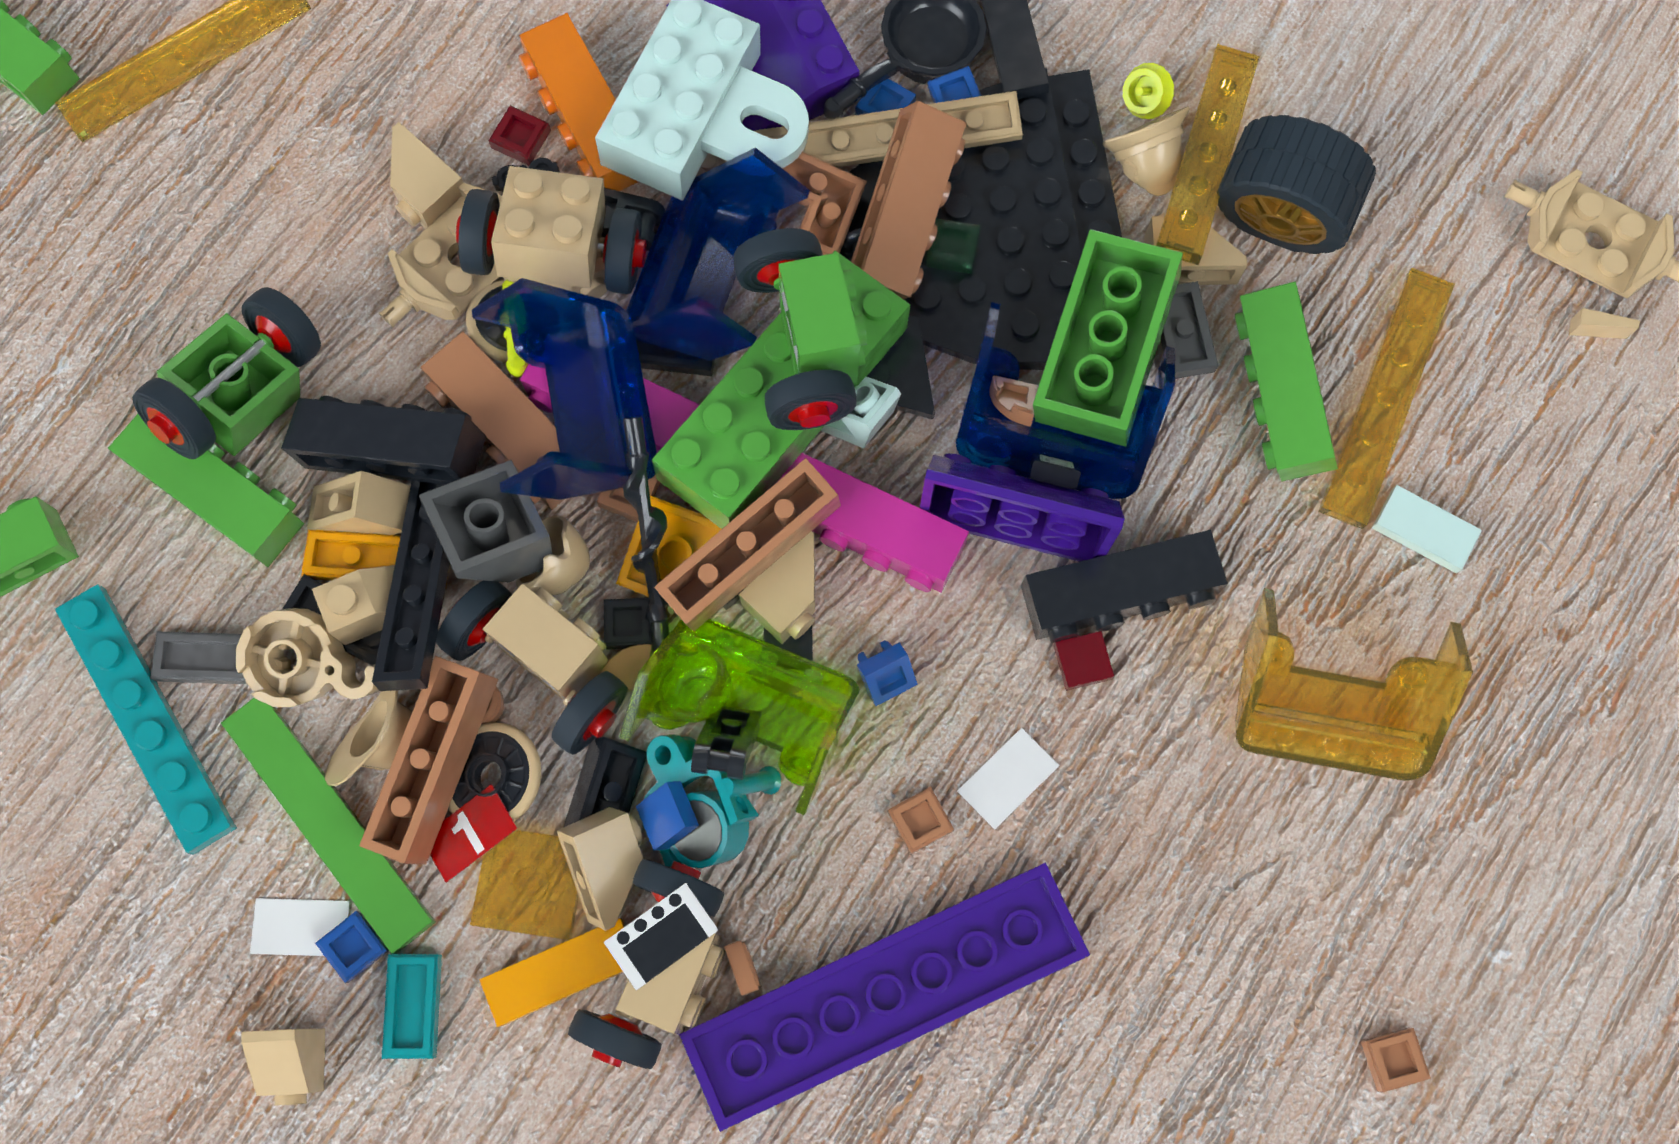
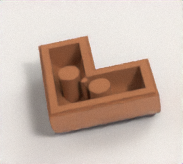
M802 152L788 166L771 171L765 189L807 207L799 229L812 232L821 245L822 254L827 255L832 254L834 251L840 253L867 181Z

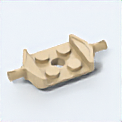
M1578 169L1550 187L1546 192L1542 190L1538 192L1518 182L1516 179L1509 186L1504 197L1530 208L1527 213L1530 216L1528 244L1532 252L1625 298L1631 297L1654 279L1661 280L1665 275L1679 282V261L1675 260L1676 257L1673 256L1675 250L1672 215L1666 213L1657 221L1579 183L1578 180L1583 172ZM1592 232L1598 234L1603 239L1605 248L1596 249L1589 245L1585 233Z
M462 183L458 187L462 196L399 255L393 249L387 253L401 290L398 292L399 296L380 311L379 315L392 328L411 308L416 312L423 310L444 320H457L468 309L470 302L481 289L501 278L497 276L495 263L489 275L469 274L463 272L461 267L451 264L452 257L459 251L456 242V225L458 217L462 213L466 196L470 190L482 188ZM497 193L499 203H501L502 196Z

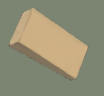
M1582 308L1571 318L1569 335L1627 339L1639 328L1640 320Z

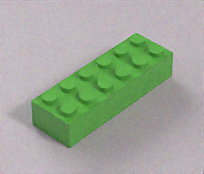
M839 254L843 271L850 269L852 271L856 288V300H852L855 316H863L867 333V345H863L866 365L859 366L857 384L859 385L906 331L910 304ZM781 313L652 459L656 479L721 529L776 484L824 427L806 430H782L772 426L767 417L765 393L777 382L795 375Z

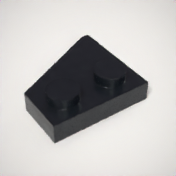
M909 315L906 331L866 377L897 387L901 396L895 409L934 419L935 409L919 317Z

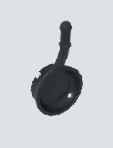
M891 0L885 8L881 23L884 46L888 51L889 59L875 64L858 77L851 78L843 89L825 101L823 114L829 119L839 118L860 97H865L867 91L894 76L898 71L914 82L926 84V80H933L969 66L983 48L987 31L983 10L976 0Z

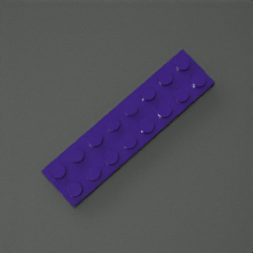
M1045 862L679 1034L718 1129L721 1132L1090 956V953Z

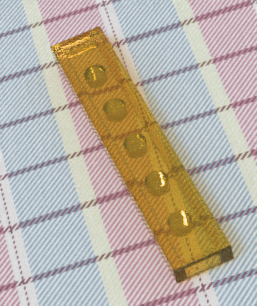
M230 0L55 103L76 136L83 143L310 10L311 7L307 0Z
M1217 44L1155 245L1182 252V261L1199 265L1204 253L1220 197L1218 188L1230 162L1260 57Z
M1411 268L1406 274L1337 459L1338 469L1333 470L1318 512L1363 529L1368 524L1454 288V283Z

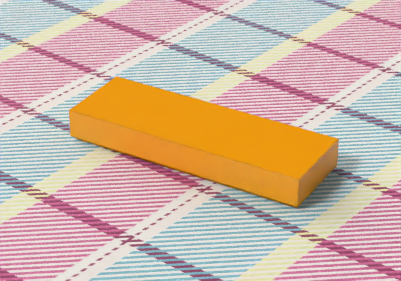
M308 529L301 575L305 574L314 580L332 581L358 569L395 565L401 536Z
M618 918L615 927L605 931L597 927L479 979L496 1026L502 1027L624 973L604 944L607 939L625 927L622 918Z

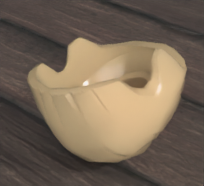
M559 515L542 519L550 536L552 554L543 558L542 570L517 579V589L521 584H524L534 593L541 587L552 596L559 595L578 583L588 571L590 554L585 541L577 529L566 518Z

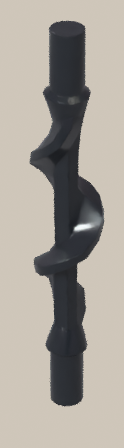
M628 416L623 418L627 449L625 461L632 473L623 487V493L626 500L637 511L642 550L632 556L631 560L634 568L638 572L645 574L649 604L645 619L649 621L653 656H667L672 653L668 618L671 614L667 608L668 603L654 588L663 580L660 578L657 548L668 528L667 517L662 510L651 506L647 477V464L650 453L646 450L642 416Z

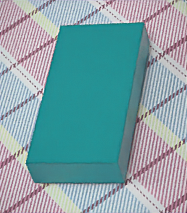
M388 954L382 1059L437 1058L442 955Z

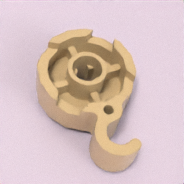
M281 609L261 616L253 625H248L243 630L236 647L237 672L243 673L247 685L255 692L251 693L252 696L272 707H295L323 697L333 687L341 696L348 699H359L379 692L372 683L375 664L365 668V680L361 683L355 675L356 662L354 658L345 652L344 646L339 640L328 633L322 615L309 609ZM294 649L297 655V664L293 665V669L291 668V660L284 657L285 650Z

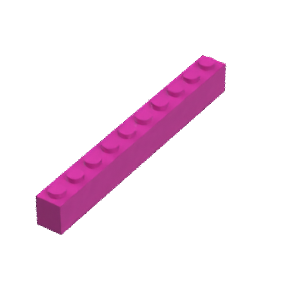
M546 333L520 378L529 396L528 399L537 408L548 413H552L556 409L567 414L571 423L587 432H593L596 428L611 435L609 439L624 450L627 449L623 418L642 416L646 450L652 455L651 459L654 458L700 405L549 333ZM801 453L780 479L806 458L838 494L841 506L812 530V532L820 535L819 540L823 544L840 552H844L848 548L863 555L862 561L876 570L887 572L890 568L906 576L904 580L920 591L930 592L931 589L942 593L966 544L969 531L804 453Z

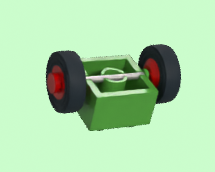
M797 228L777 229L748 239L734 253V267L737 279L743 288L752 292L780 293V310L795 375L777 382L765 393V408L771 425L782 430H806L828 425L844 418L855 409L857 404L854 385L858 384L859 366L866 365L863 345H867V333L863 316H855L852 300H856V288L851 269L843 271L839 253L823 255L817 237L807 230Z
M268 287L254 292L242 305V315L249 330L228 313L224 314L157 370L158 378L147 381L133 394V404L141 419L160 441L176 453L188 459H196L209 450L216 442L231 455L235 456L300 398V374L298 367L305 365L317 355L321 349V340L308 316L297 304L281 292Z

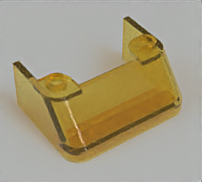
M1264 588L1244 648L1235 717L1236 740L1244 750L1255 754L1403 781L1415 780L1424 776L1433 766L1473 674L1461 623L1450 622L1435 660L1423 657L1401 659L1390 668L1385 682L1292 666L1294 646L1288 636L1278 631L1274 590Z

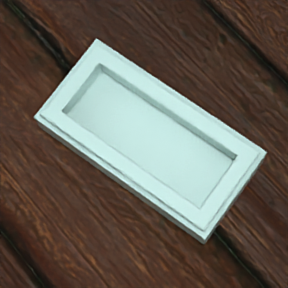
M1398 485L1391 490L1372 526V529L1456 574L1463 569L1482 531L1476 526Z

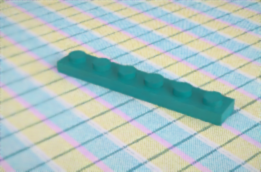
M97 584L55 608L186 853L194 855L236 830L235 823L158 683L150 679L151 671L107 590Z

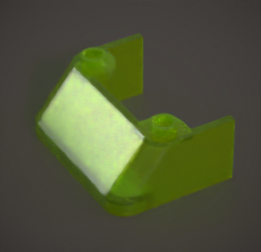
M708 619L694 632L680 620L638 672L619 738L629 741L645 719L652 721L657 727L667 730L687 725L693 716L706 721L714 705L762 711L760 730L756 742L780 751L781 754L778 760L780 771L791 783L804 786L795 812L805 815L825 777L860 689L851 677L712 619Z

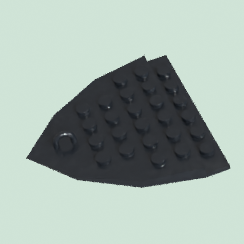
M1046 67L1049 93L1018 99L1023 134L1022 140L964 148L960 159L953 165L948 179L951 182V191L945 204L939 208L934 223L937 225V235L932 246L925 251L920 266L923 269L921 284L917 291L911 294L910 298L903 299L910 304L909 315L919 317L923 345L983 368L1045 369L1090 229L1122 237L1089 69L1048 76ZM1000 83L979 90L981 96L1002 93ZM884 160L859 164L849 172L867 181L839 253L849 261H852Z

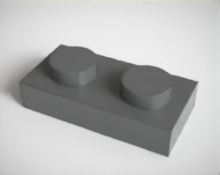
M1198 281L1177 285L1160 340L1170 380L1214 373L1219 366Z

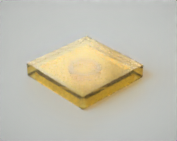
M515 830L483 855L470 926L562 940L571 939L579 895L558 836Z

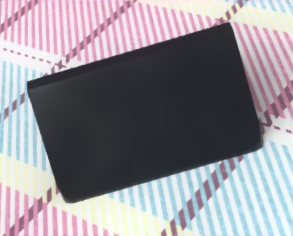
M607 737L596 738L592 741L585 756L564 827L609 807L626 812L629 815L647 751Z

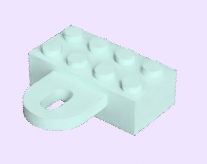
M671 0L597 133L595 140L602 166L683 201L708 153L756 172L775 171L791 164L799 157L807 143L809 133L808 112L802 99L792 89L752 71L760 56V24L704 0ZM749 115H760L783 125L788 132L782 138L771 139L746 128L742 121Z

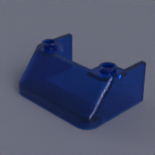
M756 147L696 176L683 201L672 196L668 203L653 246L650 248L623 316L622 330L638 341L705 360H713L751 347L757 337L723 313L736 278L734 253L748 239L764 232L776 230L777 222L775 220L779 210L808 198L810 190Z
M521 278L471 310L473 319L510 327L514 348L518 356L532 366L545 368L560 451H551L538 458L536 464L500 482L501 492L563 500L623 488L632 473L625 461L627 449L623 418L628 416H642L646 450L650 453L647 464L648 480L655 476L652 459L657 454L634 327L629 315L620 305L604 299Z
M991 302L958 428L956 449L959 455L970 459L972 464L988 468L991 465H1002L1015 470L1017 475L1031 478L1028 469L1033 452L1079 464L1081 475L1077 488H1074L1075 490L1081 491L1083 488L1098 489L1107 493L1110 499H1123L1131 496L1140 485L1176 384L1175 348L1165 347L1152 387L1145 386L1126 447L1035 422V417H1033L1031 427L1016 423L1004 416L994 406L990 398L989 390L993 376L1018 381L1020 374V365L1017 358L1007 350L992 346L1000 304Z

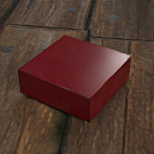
M510 105L488 141L491 149L529 166L551 132L548 122Z
M1102 631L1054 643L1053 646L1066 691L1109 681L1115 677Z

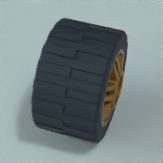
M1290 115L1263 116L1260 119H1254L1249 122L1248 126H1245L1216 192L1217 205L1225 217L1243 232L1290 251L1326 254L1343 248L1346 242H1348L1374 181L1376 168L1373 165V160L1360 144L1328 125Z

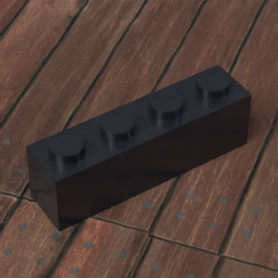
M320 396L319 400L298 399L281 449L305 469L348 474L364 471L384 478L446 485L475 474L486 435L474 424L469 414L454 408H446L443 412L427 411L413 404H403L401 408L386 407L372 400H361L360 404L347 403L332 396Z
M1207 530L1027 574L1021 589L1036 640L1049 637L1050 642L1055 643L1077 637L1079 635L1077 630L1096 626L1098 632L1120 627L1125 624L1123 618L1141 614L1143 620H1151L1169 614L1171 612L1170 607L1187 603L1189 609H1195L1212 604L1217 601L1216 595L1225 588L1228 582L1212 532Z

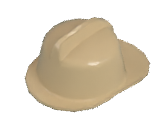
M398 690L382 691L369 711L338 745L326 769L325 781L327 785L338 786L350 778L360 767L375 770L390 769L412 714V710L397 701Z

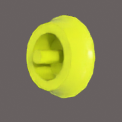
M1143 63L1135 67L1127 76L1123 85V99L1127 109L1134 116L1141 119H1154L1164 114L1170 107L1174 97V83L1170 73L1163 66L1156 63Z

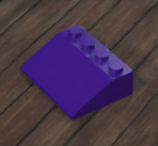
M704 0L760 24V56L752 71L784 84L796 92L806 106L809 121L823 115L825 101L843 89L851 78H856L860 75L857 65L821 0ZM749 115L742 121V124L752 131L783 126L760 115Z
M952 453L945 454L944 457L933 455L927 468L920 504L921 509L969 531V534L1078 562L1107 555L1121 532L1125 520L1120 501L1109 499L1108 494L1101 490L1083 488L1081 491L1017 476L1015 470L1006 466L991 465L989 468L974 465L971 464L970 459Z

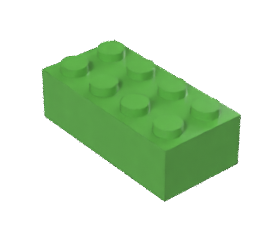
M1090 229L1033 402L1035 422L1121 446H1127L1181 275L1182 252Z

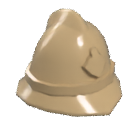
M1189 106L1141 125L1124 135L1107 139L1103 142V146L1114 153L1116 162L1120 161L1124 174L1132 182L1152 195H1165L1175 187L1181 177L1182 134L1185 133L1182 124L1190 108Z

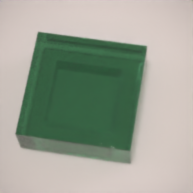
M936 218L934 224L937 225V235L928 250L927 267L972 274L980 236V225Z

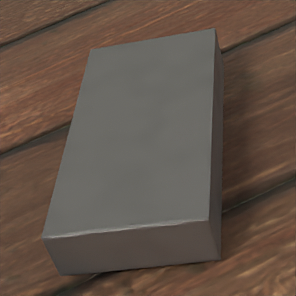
M157 631L150 679L156 682L247 684L243 673H238L236 669V647L242 634Z

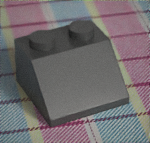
M512 460L419 495L457 578L510 583L542 570L543 558L552 554L550 536Z

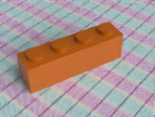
M568 13L520 34V40L525 52L518 55L521 65L530 81L535 78L539 80L542 89L538 90V94L549 116L557 113L562 124L557 126V129L568 151L576 148L581 160L576 163L581 175L604 178V188L621 191L638 183L639 181L600 164L595 137L616 99Z

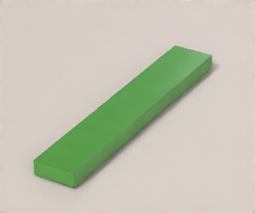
M253 698L221 722L222 726L391 954L400 952L436 923L388 857L359 846L366 828L334 786L327 785L325 773L275 707Z

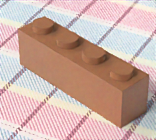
M916 101L900 109L851 261L902 299L910 298L911 294H914L921 284L923 269L920 266L925 251L932 246L937 235V225L934 224L937 213L949 197L951 182L948 179L953 165L958 162L965 147V140L962 136L966 122L921 101Z
M464 331L420 367L429 380V383L424 388L442 408L449 403L454 409L469 414L474 424L486 435L485 441L490 447L485 452L496 465L512 460L533 504L542 500L553 510L593 475L589 462L582 453Z
M805 458L654 588L681 620L694 632L841 506L838 494Z
M434 656L428 689H421L360 842V847L403 864L426 865L499 679Z

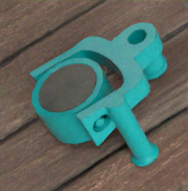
M675 734L655 737L647 748V760L657 783L648 791L644 799L666 782L681 781L683 788H685L688 784L703 776H710L717 788L687 794L699 826L669 849L660 850L664 865L671 867L673 861L689 867L702 869L735 859L744 850L747 843L749 821L759 816L746 795L763 792L768 795L775 794L781 787L782 778L779 771L773 766H765L759 772L745 774L743 780L727 778V772L709 770L707 775L692 773V755L696 743L694 738L690 736L681 737Z

